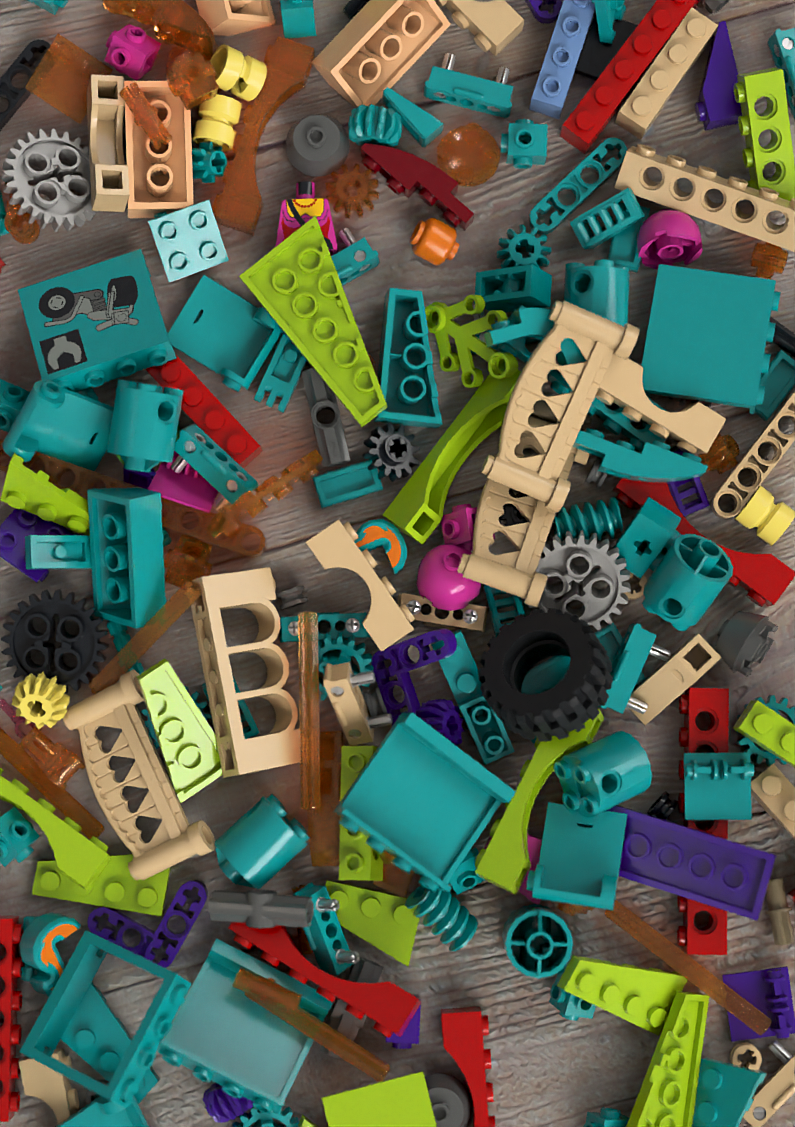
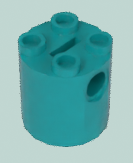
M595 260L594 266H585V264L577 262L567 263L564 278V301L624 326L628 323L629 268L614 266V261Z
M118 379L107 452L120 455L125 463L124 468L135 471L151 472V468L159 462L172 463L184 390Z
M690 533L680 535L644 585L643 594L645 599L642 602L643 607L648 612L657 614L662 619L670 622L675 629L686 631L689 626L696 625L732 577L733 566L730 558L716 543L703 536Z
M624 731L614 732L563 756L561 760L554 764V772L559 778L564 792L562 801L569 811L577 810L586 817L596 816L645 792L650 787L652 780L651 765L646 751L631 734Z
M273 794L268 798L263 796L215 841L218 865L234 884L258 890L261 889L308 844L307 840L310 838L307 834L308 831L295 817L289 820L285 816L287 812L284 810V805Z
M537 904L522 906L511 912L504 924L502 933L504 950L513 966L524 975L534 978L550 977L561 971L569 961L573 948L571 931L560 915L548 906Z

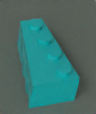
M389 288L384 300L377 380L388 407L373 418V422H391L397 425L437 429L443 423L438 405V391L432 366V351H430L423 293L422 291Z

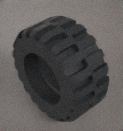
M541 608L531 610L530 615L525 616L522 613L514 617V622L509 625L505 623L499 628L500 633L497 637L492 636L487 644L489 647L488 652L484 651L480 663L483 668L479 669V681L482 684L480 689L483 697L506 727L513 733H519L523 738L533 740L536 736L539 741H551L552 736H556L560 740L569 737L568 732L574 729L579 732L585 728L584 723L588 719L593 721L600 713L598 707L600 705L604 706L609 698L606 689H611L613 677L610 674L612 665L606 650L590 626L584 620H579L578 616L571 612H564L563 614L560 609L549 608L548 612L544 613ZM562 655L570 657L569 668L563 679L556 686L538 694L521 693L523 680L536 663L551 656Z

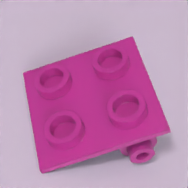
M174 451L172 463L162 462L147 490L160 492L161 497L209 513L219 492L188 463L180 473L174 472L175 469L172 470L171 465L179 456Z

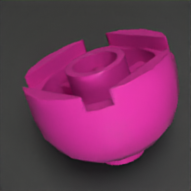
M663 209L653 214L643 222L637 234L638 256L642 258V263L645 266L653 269H658L659 264L674 266L672 263L684 261V266L689 265L698 259L703 251L698 224L688 214L677 210Z
M451 543L439 545L428 551L419 564L416 581L419 594L423 599L425 596L432 602V606L442 610L453 611L467 607L469 602L479 595L481 583L464 578L463 574L457 571L463 554L471 555L472 552L461 545Z

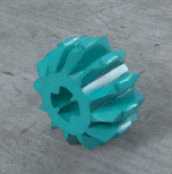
M360 105L358 108L352 109L351 116L349 117V139L358 146H363L364 143L387 147L397 146L402 133L401 115L392 108H384L383 105Z
M524 224L519 226V234L512 228H509L507 230L509 239L500 238L498 243L504 249L498 250L496 257L505 259L501 263L500 268L533 264L540 268L539 266L548 267L550 261L544 256L551 254L552 249L549 246H542L546 243L548 237L541 235L536 238L538 228L535 226L531 229L530 234L526 233ZM520 247H525L526 252H529L528 258H522V254L519 253Z

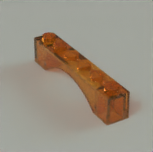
M277 36L274 46H268L264 63L268 64L265 82L254 104H248L243 119V123H246L243 135H237L233 146V153H236L232 165L227 164L222 178V182L226 183L222 195L217 194L213 202L212 210L215 213L217 224L254 236L264 207L256 180V155L260 139L269 120L278 108L291 96L306 87L313 67L311 62L315 59L313 47Z

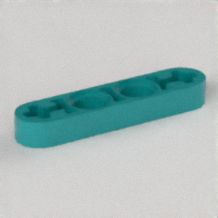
M614 137L603 141L534 206L529 217L531 229L534 226L537 227V234L546 235L554 231L622 166L627 151L626 144L619 138ZM606 148L610 150L619 149V159L611 158L603 168L600 162L607 155L608 151ZM588 167L595 169L599 176L598 180L591 184L584 182L581 178V171ZM563 189H569L575 194L576 200L571 205H563L558 200V193ZM551 201L556 211L549 218L550 225L546 223L538 225L536 223L538 220L537 213L545 215L551 209L552 205L548 203Z

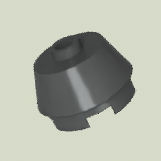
M311 114L299 119L290 128L286 138V153L289 161L298 171L308 176L321 177L332 174L344 164L349 153V138L345 128L336 119L324 114Z
M738 611L721 626L717 635L719 639L715 651L734 673L738 671L748 677L752 674V669L749 668L753 662L761 663L774 641L769 638L770 632L775 633L778 630V626L770 622L768 616Z
M438 1073L425 1076L436 1126L466 1127L472 1114V1101L463 1083L447 1074Z

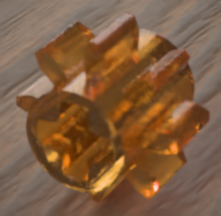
M757 242L750 260V266L757 269L755 276L771 279L774 273L782 274L786 265L788 251L768 242H764V244Z
M718 433L709 451L699 454V457L702 459L701 463L708 466L707 470L714 471L717 469L718 473L722 474L738 464L735 457L739 455L740 450L733 437L727 434L721 436Z

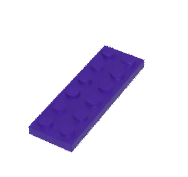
M619 805L606 810L627 814L619 869L620 877L756 921L759 919L776 854Z

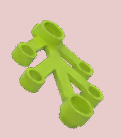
M467 295L463 301L449 307L443 302H433L425 308L428 331L436 336L441 369L445 372H455L461 367V381L467 388L481 386L484 379L482 371L474 367L471 350L488 362L489 373L496 379L510 378L518 370V361L511 353L498 352L492 347H487L485 342L475 336L484 331L492 330L491 325L495 324L496 316L498 322L508 320L504 311L491 310L485 317L462 326L453 321V319L466 313L469 315L481 314L485 308V301L480 295ZM473 301H475V308H474V309H473V306H472ZM449 335L455 339L458 354L451 351ZM450 358H451V361H452L451 366L449 365V359H450ZM472 374H473V376H474L473 382L471 381V375H472Z

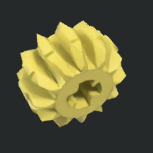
M44 671L38 674L37 677L30 673L24 681L22 680L16 686L11 705L17 707L16 716H24L26 718L25 725L34 722L38 730L44 724L52 728L53 725H56L57 721L64 718L70 702V696L65 694L66 685H57V676L47 679Z

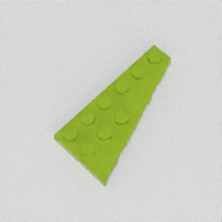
M315 215L239 277L359 425L363 427L388 406Z
M677 991L626 1127H692L710 995L698 992Z

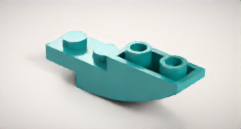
M586 428L585 432L580 430L572 446L602 458L597 471L635 481H682L702 476L708 467L701 463L702 459L687 452H683L681 456L671 452V447L660 441L652 440V443L645 442L638 453L634 451L635 446L617 440L616 444L604 440L605 435L590 428Z
M459 629L453 632L457 641L456 651L450 657L438 662L475 745L486 765L515 752L502 721L483 697L480 689L482 684L479 681V670L462 631ZM439 640L431 644V646L435 650L443 647L444 642Z

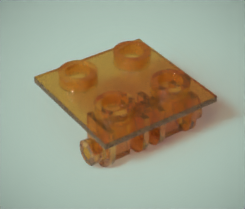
M58 33L26 84L25 89L80 124L87 113L86 92L91 74L110 75L113 69Z

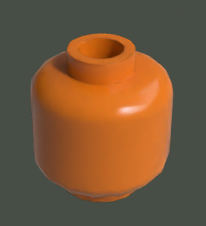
M432 217L428 218L425 222L422 220L418 222L409 243L413 244L412 251L416 256L437 266L441 265L446 259L451 261L455 257L460 245L455 242L457 238L456 230Z

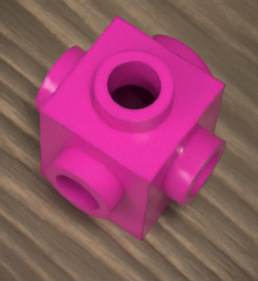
M128 24L119 31H113L106 43V47L109 49L104 61L115 67L118 72L128 75L137 81L152 70L161 43L148 36L141 28Z
M461 504L453 506L451 513L443 515L441 526L445 544L461 545L465 549L473 551V531L477 507H471V504Z

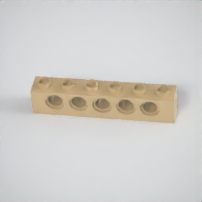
M638 144L637 147L632 146L626 151L614 188L622 191L631 188L633 194L638 197L795 252V198H791V201L778 197L779 193L766 187H760V190L748 187V182L741 178L730 176L729 179L717 176V171L707 166L699 165L698 169L686 165L687 161L675 155H668L667 158L655 154L656 149L647 145ZM649 167H656L661 171L662 180L660 182H654L649 178ZM678 179H689L693 185L692 192L686 193L681 191L678 187ZM710 189L720 190L724 197L723 202H712L708 197V191ZM744 199L751 201L754 205V213H743L739 209V201ZM775 210L782 212L786 222L782 225L772 223L769 213Z

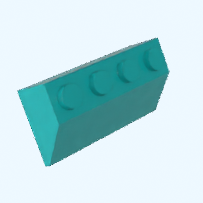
M143 488L88 489L94 607L97 608L94 616L135 629L167 620L161 493Z

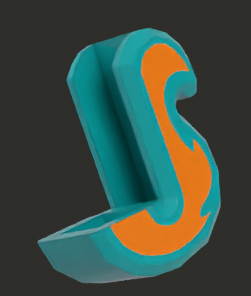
M384 519L370 520L362 524L356 532L359 538L354 541L361 552L365 549L372 551L383 546L394 574L396 575L403 570L407 559V547L397 527Z
M51 912L36 918L24 930L19 943L20 954L27 965L38 970L35 976L30 977V984L36 992L49 997L66 967L55 944L64 940L81 927L76 919Z

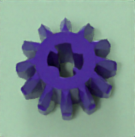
M446 699L429 700L422 703L421 708L416 710V716L454 745L462 744L461 733L465 732V730L462 728L464 718L459 716V706H454L452 700Z
M217 1083L212 1084L205 1091L202 1098L209 1116H212L215 1122L226 1123L230 1119L234 1120L237 1116L251 1109L254 1103L242 1096L241 1098H235L223 1091V1086Z

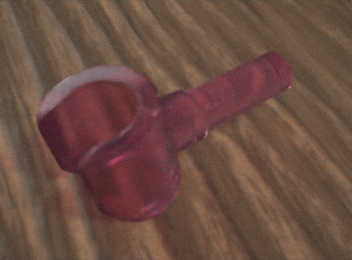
M1 699L0 708L15 724V733L20 738H26L27 736L19 729V724L25 722L26 718L16 716V712L4 699ZM29 723L31 728L35 729V723Z

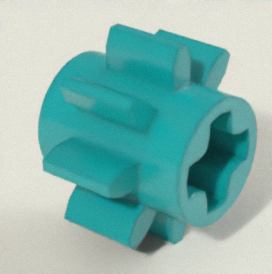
M200 142L199 148H192L193 179H201L202 183H215V177L224 176L227 158L222 152L221 146H213L212 142Z

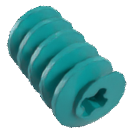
M610 497L608 507L602 499L596 501L595 510L590 502H584L582 512L577 504H572L569 514L562 506L560 511L557 512V516L553 519L554 533L561 541L565 540L567 531H570L573 539H577L580 530L584 531V536L587 540L590 539L591 533H597V540L602 541L603 531H607L610 538L615 539L616 529L619 528L623 533L621 512L617 499Z
M420 885L409 895L405 902V906L408 909L417 905L413 914L417 918L425 915L422 923L426 927L434 924L431 932L434 935L442 933L440 941L443 944L451 942L449 946L450 951H457L467 945L476 932L478 920L474 915L469 914L465 906L460 905V901L456 897H452L450 891L437 890L433 893Z

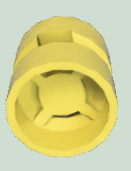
M223 44L215 51L209 62L206 79L207 83L224 91L230 89L231 94L250 102L257 97L263 87L267 75V67L265 63L248 55L243 56L242 52Z
M203 94L198 114L202 119L198 120L195 124L193 142L198 145L200 142H212L213 146H221L222 151L233 150L237 133L233 126L239 123L242 104L224 95Z
M760 485L734 519L749 529L757 527L756 535L772 546L795 518V510L784 502L774 504L772 493Z

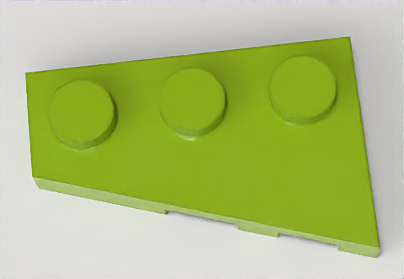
M14 453L9 463L0 501L9 504L13 508L22 509L37 515L45 521H52L67 527L75 533L90 536L88 500L69 488L60 489L48 481L50 477L48 474L41 470L35 473L22 465L24 459Z
M327 879L325 886L330 899H336L339 901L338 904H340L339 909L335 911L340 926L409 967L419 918L413 914L417 905L408 909L405 906L408 897Z

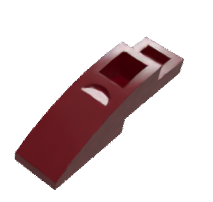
M364 143L360 148L361 157L363 158L362 164L371 173L376 174L379 172L387 179L386 185L395 194L400 195L403 193L409 198L416 190H419L418 196L430 207L435 204L444 212L442 214L444 220L454 228L460 226L465 231L473 222L474 213L454 196L458 192L459 183L438 167L413 154L392 147Z

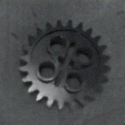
M61 589L55 591L53 598H51L48 590H44L41 593V600L36 594H32L29 596L30 605L23 600L19 602L18 607L21 613L14 610L9 613V616L15 622H7L3 625L11 633L1 637V641L9 643L10 646L1 651L2 654L12 656V659L6 666L16 665L18 668L13 677L17 678L21 675L26 677L30 673L37 677L38 674L44 671L47 679L57 676V685H66L65 694L68 693L69 684L75 691H78L81 688L80 680L86 684L90 683L92 678L88 671L98 674L101 669L95 662H104L107 658L99 653V650H105L109 647V644L100 641V638L107 635L108 631L98 630L97 627L104 619H93L92 617L97 608L92 607L86 610L84 608L87 600L85 597L77 603L74 602V592H70L66 598H63ZM54 614H58L59 623L56 641L61 642L62 645L55 650L56 670L53 671L51 670L54 644L49 643L48 640L55 635ZM34 617H41L47 623L46 632L41 633L34 629ZM71 619L78 623L80 628L78 635H71L66 631V620ZM33 649L40 650L44 654V664L39 665L32 661L31 651ZM65 652H71L77 657L78 663L76 667H69L64 663L63 655Z

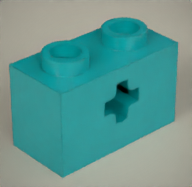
M533 264L476 272L475 295L483 297L485 301L484 309L488 311L502 310L508 313L513 312L515 308L521 305L525 308L550 307L552 275Z
M648 497L613 548H619L617 559L625 558L626 567L624 568L630 570L631 573L640 579L648 568L654 571L664 556L660 553L664 546L669 549L679 537L680 533L676 531V528L682 518Z

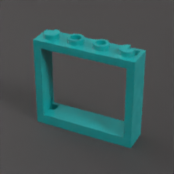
M85 930L19 1052L104 1098L127 1108L134 1093L137 1094L139 1084L146 1070L153 1064L155 1053L163 1038L169 1033L177 1011L186 1001L184 998L192 983L160 965ZM108 953L162 979L163 982L108 1086H105L51 1056Z

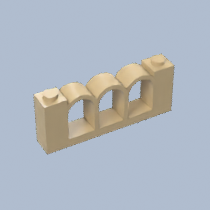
M271 568L204 576L188 581L187 588L223 778L307 761V743L302 735V729L294 730L298 720L296 703L287 691L281 689L289 676V663L281 648L273 644L280 631V617L277 609L270 602L276 600V582L272 576ZM232 608H246L256 616L259 624V632L254 642L227 647L220 610ZM246 652L259 655L267 667L265 684L257 690L236 693L229 655ZM255 697L268 700L276 713L274 728L264 736L244 739L237 701Z

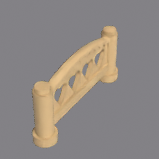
M556 300L549 314V319L554 321V326L534 350L517 379L505 411L500 434L499 451L495 456H487L481 473L485 474L488 479L543 501L546 508L559 512L571 486L570 481L559 476L613 355L626 360L636 344L640 329L628 323L624 326L619 325L567 301L560 302ZM566 338L573 339L586 361L558 365L555 361V356L558 352L562 351L561 342ZM552 369H557L573 392L545 396L542 394L541 388L544 383L548 382V372ZM538 400L546 401L559 423L537 427L530 426L528 424V417L534 413V403ZM531 431L546 453L518 457L515 455L514 449L516 445L521 443V433Z
M531 416L528 417V424L532 427L551 424ZM531 431L521 433V443L516 445L514 453L518 457H524L523 450L526 448H532L537 454L546 453ZM572 447L559 477L567 480L573 461L586 465L590 454ZM487 478L475 516L473 552L471 555L463 554L457 572L463 574L464 578L524 598L525 604L538 607L548 576L536 572L556 511L546 508L545 502L531 496L514 498L509 494L510 487ZM505 504H513L528 522L511 526L501 525L499 517L504 515L503 506ZM502 532L518 551L493 555L489 552L488 547L494 543L493 534Z
M131 670L121 675L119 682L68 707L63 721L69 730L77 729L79 731L83 759L96 799L108 822L134 856L132 861L128 863L130 874L135 880H145L196 854L203 856L215 850L216 847L214 836L203 820L190 825L137 708V704L143 702L144 698L137 680V676L140 674L135 670ZM100 726L122 729L113 748L108 753L102 750V740H99L96 736V730ZM112 756L136 760L125 780L121 783L116 781L114 776L115 770L109 766V760ZM125 786L149 789L135 813L128 809L129 800H126L122 795V790ZM139 816L162 819L160 826L149 843L142 840V830L136 827L135 821Z

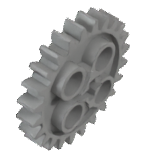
M39 129L36 138L29 132L24 141L18 139L14 148H10L6 156L8 159H5L2 168L6 171H4L1 180L8 182L3 192L13 194L9 201L10 205L20 204L21 207L17 213L18 215L26 212L30 214L28 223L31 224L36 219L41 220V229H44L48 223H52L54 232L58 231L61 224L64 225L67 231H70L74 223L81 228L86 219L91 221L96 214L95 212H98L92 211L89 146L83 149L79 147L81 138L78 137L74 142L69 141L68 132H65L63 137L59 138L55 129H52L49 137H47L44 131ZM60 160L66 161L70 166L63 165ZM29 165L38 167L40 171L33 170ZM69 189L76 190L80 196L74 195ZM39 194L46 195L50 201L43 200Z
M580 530L577 539H573L570 531L566 532V540L561 541L556 534L553 535V546L545 543L536 572L547 575L548 578L552 576L559 577L563 582L556 586L549 585L546 582L538 609L542 608L544 613L548 612L549 608L560 609L563 614L564 612H571L577 615L579 620H584L588 625H593L598 631L601 630V620L611 625L613 623L611 612L617 615L622 614V608L618 603L627 604L628 596L624 593L631 591V584L626 582V580L630 579V570H622L626 567V559H617L619 548L616 547L608 551V539L598 544L597 533H594L587 540L583 530ZM581 556L586 558L588 562L583 566H576L571 560L574 557ZM594 566H600L599 569L591 571ZM572 580H574L575 582H577V583H575L574 585L571 586V581H572ZM583 580V585L580 586L578 583ZM597 580H603L609 585L607 588L599 590L594 588L592 584ZM563 595V598H561L558 601L554 599L555 597ZM572 600H578L584 605L579 609H572L567 604Z

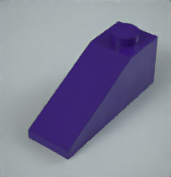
M726 21L718 23L713 36L698 102L695 103L697 119L699 122L703 121L705 131L738 124V117L742 116L741 103H737L734 96V84L738 83V71Z

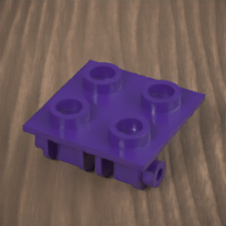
M15 508L0 525V557L35 582L39 580L43 582L49 574L48 569H26L25 536L74 534L62 525L52 521H45L37 515Z
M787 966L722 975L731 1041L776 1036V1038L781 1039L788 1038L790 1034L795 1033V1015Z

